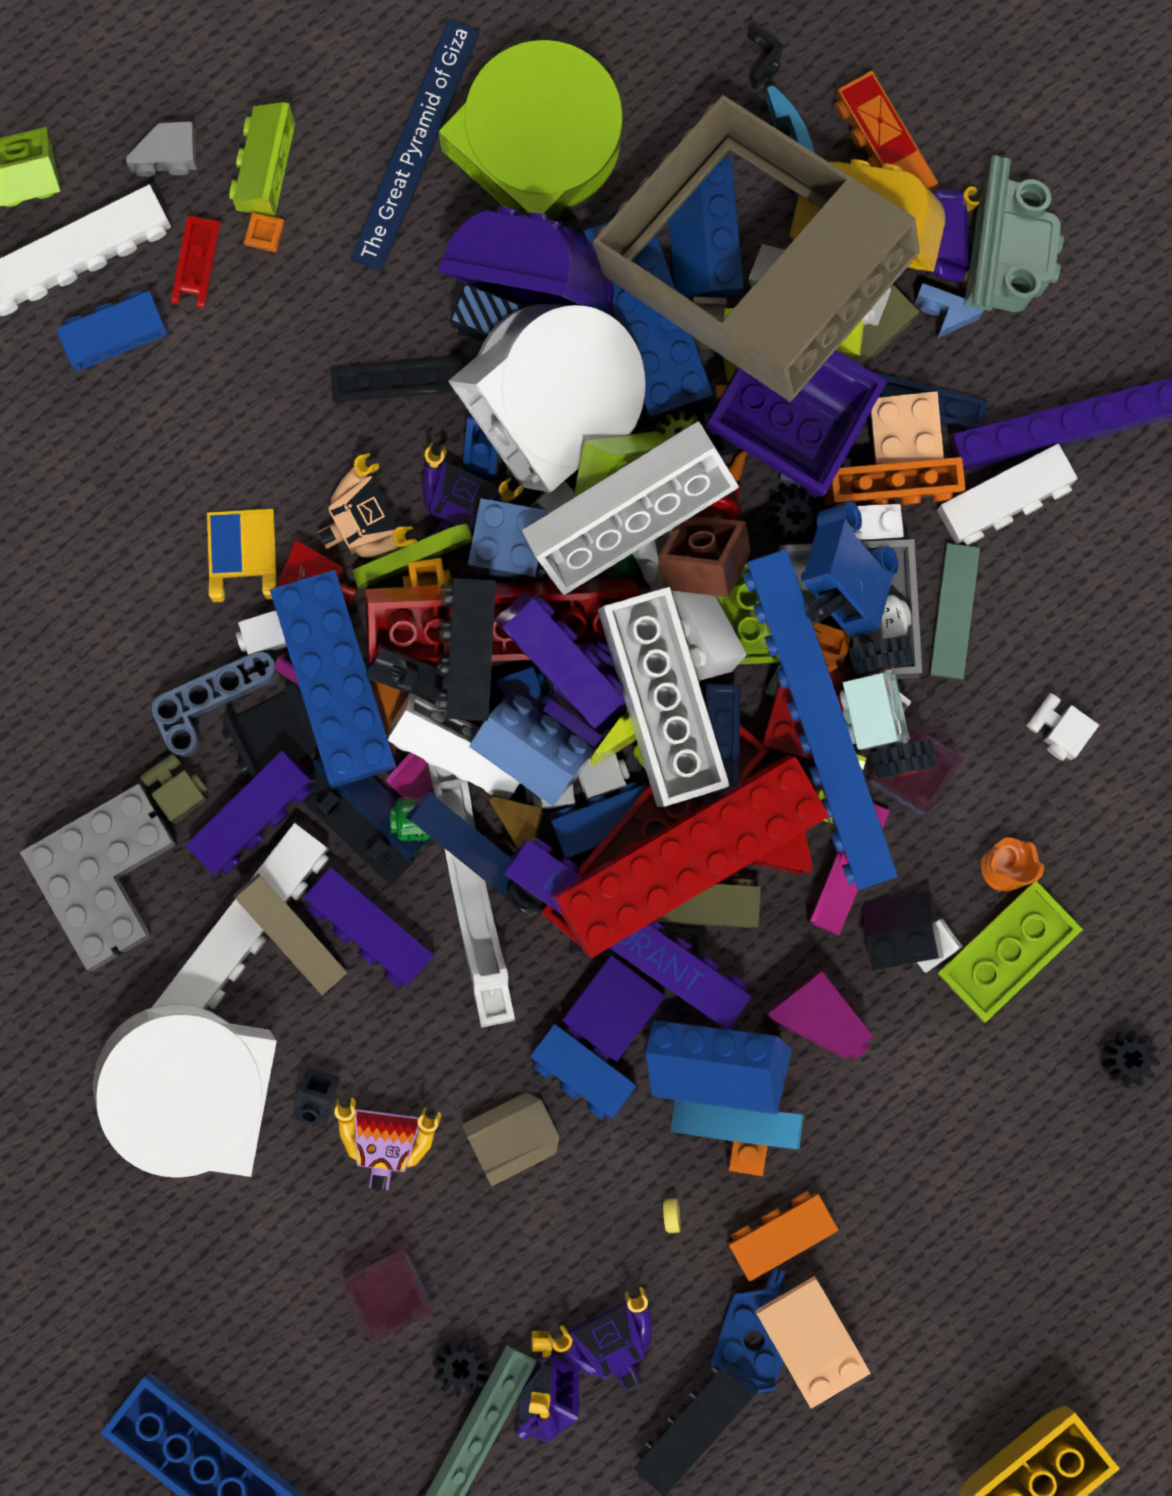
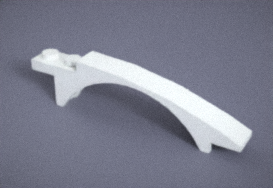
M428 763L434 796L475 828L468 782L460 780L453 773L439 766H433ZM444 849L481 1028L515 1021L508 988L507 968L495 928L486 882Z

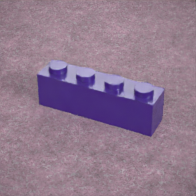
M281 751L185 846L213 875L220 874L221 872L227 875L241 862L238 856L246 848L251 851L257 847L265 838L262 833L270 825L273 827L278 826L289 815L286 809L294 801L299 804L311 794L313 789L310 786L316 780L288 751Z
M331 867L304 897L310 903L306 909L320 921L325 917L336 925L331 931L345 943H348L350 939L361 947L357 953L371 965L378 961L387 970L383 975L397 987L402 983L409 987L435 957V955Z

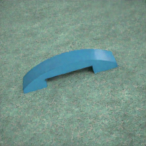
M774 86L767 87L765 99L774 128L787 125L791 138L815 153L808 130L797 110ZM795 192L798 201L799 194Z
M674 1100L670 1132L800 1149L804 1115L779 1111L775 1115Z

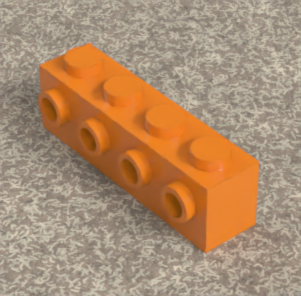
M962 457L839 468L824 495L825 506H838L847 502H853L855 505L856 503L868 502V505H889L888 500L901 499V505H912L921 503V497L933 496L934 502L949 501L953 499V494L965 491Z

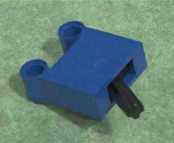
M853 502L822 510L817 515V531L806 569L801 574L802 582L817 598L808 605L809 610L805 612L806 617L812 618L815 623H819L831 614L851 638L879 630L893 575L897 574L899 568L896 553L890 546H884L871 551L865 548L854 534V532L859 531L862 527V516L860 510Z

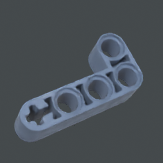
M265 652L252 653L157 697L152 704V713L169 750L179 757H189L196 753L200 740L191 719L273 682L278 671L275 669V661ZM262 661L265 665H270L265 668L266 674L264 676H260L258 672L248 675L252 680L248 684L246 677L240 671L242 668H245L248 673L257 669L256 663ZM231 674L237 675L239 677L237 688L232 691L224 690L222 686L224 678ZM200 688L206 689L208 691L206 702L201 705L193 704L192 694L194 691ZM169 702L176 703V715L170 719H164L161 715L162 707ZM184 732L189 733L191 736L190 745L186 749H177L175 747L177 735Z

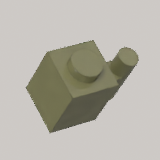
M172 753L142 774L140 778L147 787L157 780L160 781L163 786L151 795L168 819L175 824L208 801L203 794L208 789L197 774L191 777L184 770L174 777L170 771L181 763L175 754Z

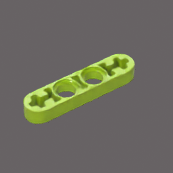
M460 524L356 568L352 571L357 587H368L408 570V562L435 559L471 543L473 536L469 525Z

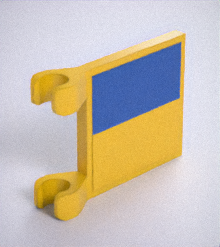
M274 509L207 513L209 596L212 602H223L225 599L223 578L263 576V594L266 599H272L270 589L277 588Z

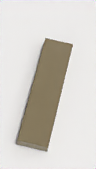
M259 873L233 895L238 903L322 996L347 974L345 969Z

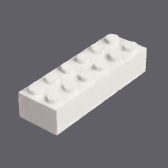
M698 421L523 529L522 532L537 560L562 594L565 595L733 492L739 486Z
M670 587L599 608L598 613L620 685L623 687V696L626 700V706L657 807H665L730 787Z

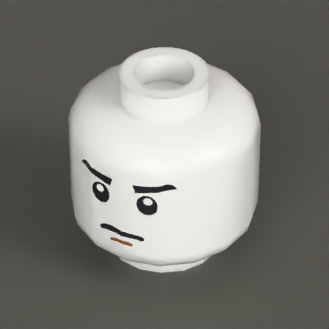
M889 595L879 630L864 635H869L873 641L904 636L908 626L911 624V612L907 603L894 595Z

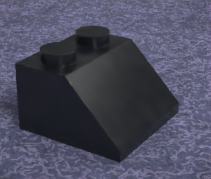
M931 891L864 904L865 938L872 971L944 957L938 926L935 924L937 920Z

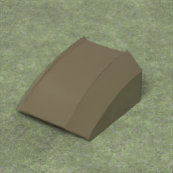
M527 1092L462 1124L491 1186L557 1153L559 1135L542 1100Z

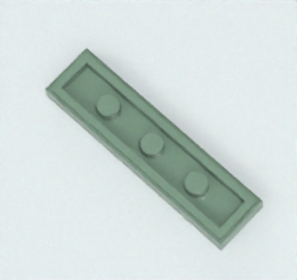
M949 543L945 546L929 676L956 680L964 679L980 548Z

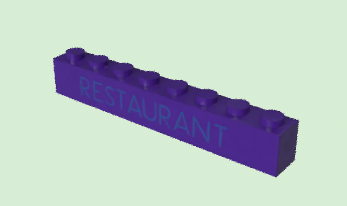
M1172 378L955 433L949 440L953 458L962 457L963 471H968L1042 452L1058 443L1061 447L1172 418Z
M524 838L501 873L561 914L551 895L581 878L578 875L581 868L565 857L561 862L549 855L553 849L538 838H535L533 842ZM656 921L610 947L611 950L727 1030L731 1028L752 997L744 991L747 986L745 983L732 974L727 979L716 972L719 968L718 964L705 955L698 959L690 954L691 945L676 935L670 940L661 933L664 927Z

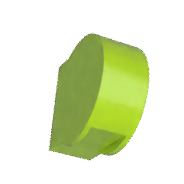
M552 40L520 43L496 55L479 72L470 88L466 103L439 130L441 151L503 207L517 210L518 214L529 216V212L549 216V220L554 221L566 208L575 206L596 193L611 175L617 163L621 146V101L611 76L595 58L585 51L570 44Z

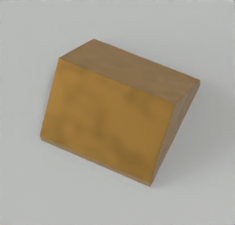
M493 797L489 800L517 848L524 838L531 842L538 838L544 814L542 808L498 797Z

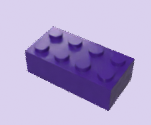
M524 592L494 621L584 720L596 728L626 701L619 694L623 687L610 673L608 674L605 670L600 673L596 668L601 664L599 660L583 645L577 647L573 643L578 637L565 623H562L560 620L556 623L551 616L555 612L537 594L531 597Z

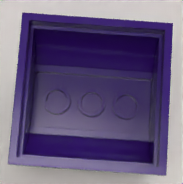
M498 206L497 212L482 211L469 218L457 229L448 243L444 257L441 259L440 273L500 297L535 304L587 306L603 311L610 316L614 306V283L606 278L602 272L594 246L584 241V235L573 233V229L561 226L562 223L549 220V216L529 212V216L518 214L517 210Z
M835 350L796 397L789 402L737 367L712 410L704 430L713 436L718 434L805 487V492L811 496L822 497L830 487L887 381Z

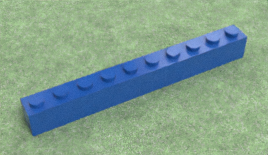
M785 549L746 563L747 571L742 572L748 591L755 590L759 603L753 604L759 624L766 623L769 636L764 637L770 656L777 655L781 668L775 671L781 689L788 688L792 701L786 702L788 711L793 722L799 720L803 733L797 735L803 754L810 753L814 766L808 769L814 786L821 785L825 797L821 802L829 814L826 820L832 818L836 831L831 833V837L836 851H843L847 864L842 865V870L847 884L854 883L855 888L861 890L896 878L898 876L811 619L807 618L805 614L808 610L788 551Z

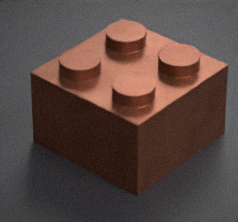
M692 516L674 527L658 557L664 588L670 587L672 591L729 597L751 554L746 522Z

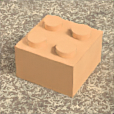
M937 391L877 399L870 412L875 465L944 459Z

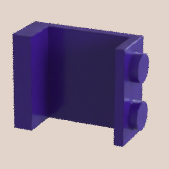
M585 641L583 646L601 663L596 667L600 673L605 670L620 684L613 659L611 658L610 649L600 641H597L595 645ZM554 686L541 702L539 708L597 749L605 739L601 735L625 702L596 728L584 720ZM620 691L619 694L624 698L623 692Z
M611 955L562 1020L567 1024L564 1031L579 1043L585 1038L595 1045L591 1052L606 1063L610 1058L617 1062L666 996Z

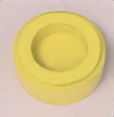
M678 1198L665 1199L663 1202L665 1230L668 1233H680L681 1221Z

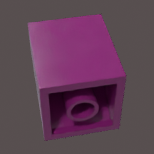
M822 971L815 973L764 1014L767 1020L840 1058H848L849 1056L851 1059L858 1058L871 1047L868 1041L874 1037Z

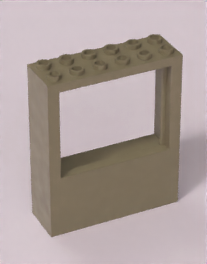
M724 95L705 110L703 118L694 128L686 131L681 143L672 153L669 152L663 157L657 170L641 182L638 191L629 201L621 204L616 216L607 226H603L598 230L593 240L601 270L606 278L789 402L796 397L920 253L916 218ZM731 150L821 208V210L722 322L634 263L633 260Z

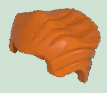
M1006 837L996 843L980 860L981 872L985 881L998 892L1012 891L1038 881L1044 872V864L1039 862L1036 847L1030 841H1020Z

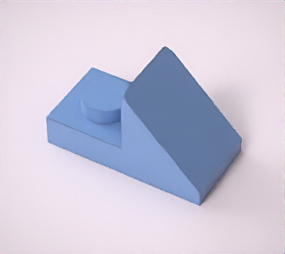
M924 283L915 301L916 304L921 305L920 309L927 314L938 316L939 313L946 314L937 338L979 320L984 311L983 309L964 306L965 298Z

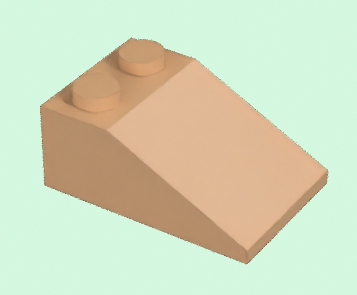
M815 1276L755 1311L810 1408L817 1406L871 1374Z

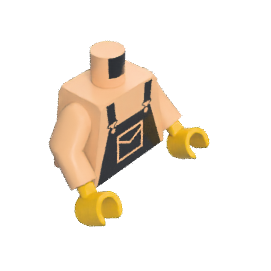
M370 453L360 455L355 459L354 467L344 476L330 499L331 505L328 507V510L335 523L317 532L326 549L344 540L351 554L357 553L361 557L381 558L402 549V547H407L417 542L416 539L406 540V532L413 528L411 526L398 527L371 476L367 477V474L374 473L379 469L378 463L371 465L369 468L366 466V459L371 455Z

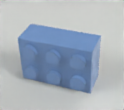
M513 692L489 715L488 721L483 723L469 745L471 749L552 806L555 805L577 779L595 752L581 737L571 734L561 727L556 719L544 715L533 707L528 699Z

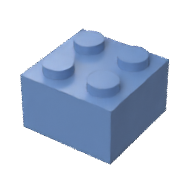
M480 498L468 561L469 571L526 582H536L539 561L535 557L522 530L548 515L547 510Z

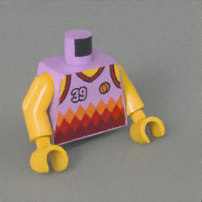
M337 1098L334 1113L338 1118L340 1138L349 1157L356 1160L357 1166L371 1168L369 1188L389 1190L391 1171L405 1172L407 1167L416 1166L431 1148L435 1130L441 1119V1112L437 1113L436 1119L426 1117L425 1112L427 1108L425 1107L422 1109L419 1117L357 1109L355 1112L356 1100L354 1098H351L350 1107L348 1108L340 1106L339 1098Z

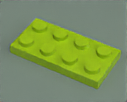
M1035 881L937 974L979 1019L986 1023L1083 929Z

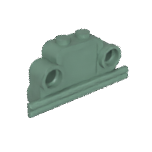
M993 155L990 158L989 174L979 192L978 201L980 204L977 206L964 306L991 311L993 307L1010 312H1020L1028 306L1033 298L1041 296L1050 282L1056 283L1059 278L1061 264L1056 262L1057 255L1060 254L1063 247L1064 235H1060L1061 223L1057 216L1045 212L1051 202V193L1048 187L1038 180L1029 179L1021 183L1009 180L1011 164L1009 158H1001L997 155Z

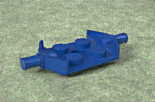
M778 1268L772 1269L767 1285H764L763 1289L734 1293L710 1362L711 1368L715 1365L722 1368L729 1360L759 1388L757 1393L776 1390V1382L784 1362L755 1312L780 1296L779 1290L786 1271L779 1270ZM753 1330L759 1331L764 1337L763 1345L757 1350H750L744 1344L745 1335Z

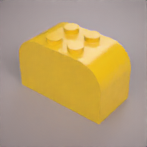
M856 159L851 160L850 164L829 162L916 218L920 253L907 268L934 272L945 226V212L939 199L916 176L902 171V168L899 166L883 164L882 168L870 167V163ZM801 195L798 197L790 231V237L793 240L821 210V208Z
M1061 1406L1039 1419L979 1468L962 1485L959 1495L1087 1496L1120 1468L1077 1414L1067 1406Z

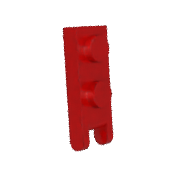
M187 216L171 304L179 305L181 292L199 295L197 308L205 309L221 229L220 221Z

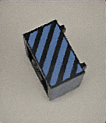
M463 283L449 322L453 332L457 333L456 338L462 341L463 336H467L484 343L489 333L502 319L526 306Z

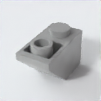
M192 122L158 123L126 157L130 171L136 172L137 176L151 177L156 175V171H169V174L186 175L189 173V170H197L196 131Z

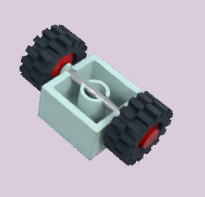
M909 636L881 639L848 649L854 676L879 672L876 675L843 682L844 690L840 691V697L844 710H849L852 724H848V731L852 743L857 744L858 750L873 749L891 744L897 745L896 747L872 752L877 779L894 776L900 777L937 767L938 763L932 739L906 744L910 737L895 674H890L893 668H899L915 662Z

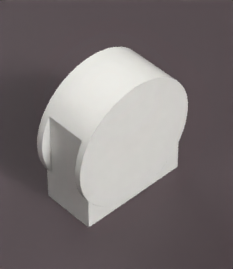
M535 304L514 311L492 329L482 344L478 356L448 381L519 484L524 488L552 492L579 468L584 441L630 435L640 417L645 397L644 366L640 352L631 335L616 319L605 312L592 307L578 305Z
M166 1004L137 1013L112 1033L102 1048L96 1063L93 1093L98 1117L105 1136L125 1160L141 1170L155 1175L188 1177L208 1171L251 1177L277 1042L275 1037L268 1029L230 1024L213 1012L192 1005Z

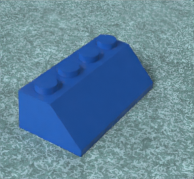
M727 158L721 160L668 220L674 287L677 292L692 302L693 297H721L727 299L742 297L744 287L732 159Z
M653 1020L646 1049L651 1094L657 1098L777 1115L792 1048L777 1036Z

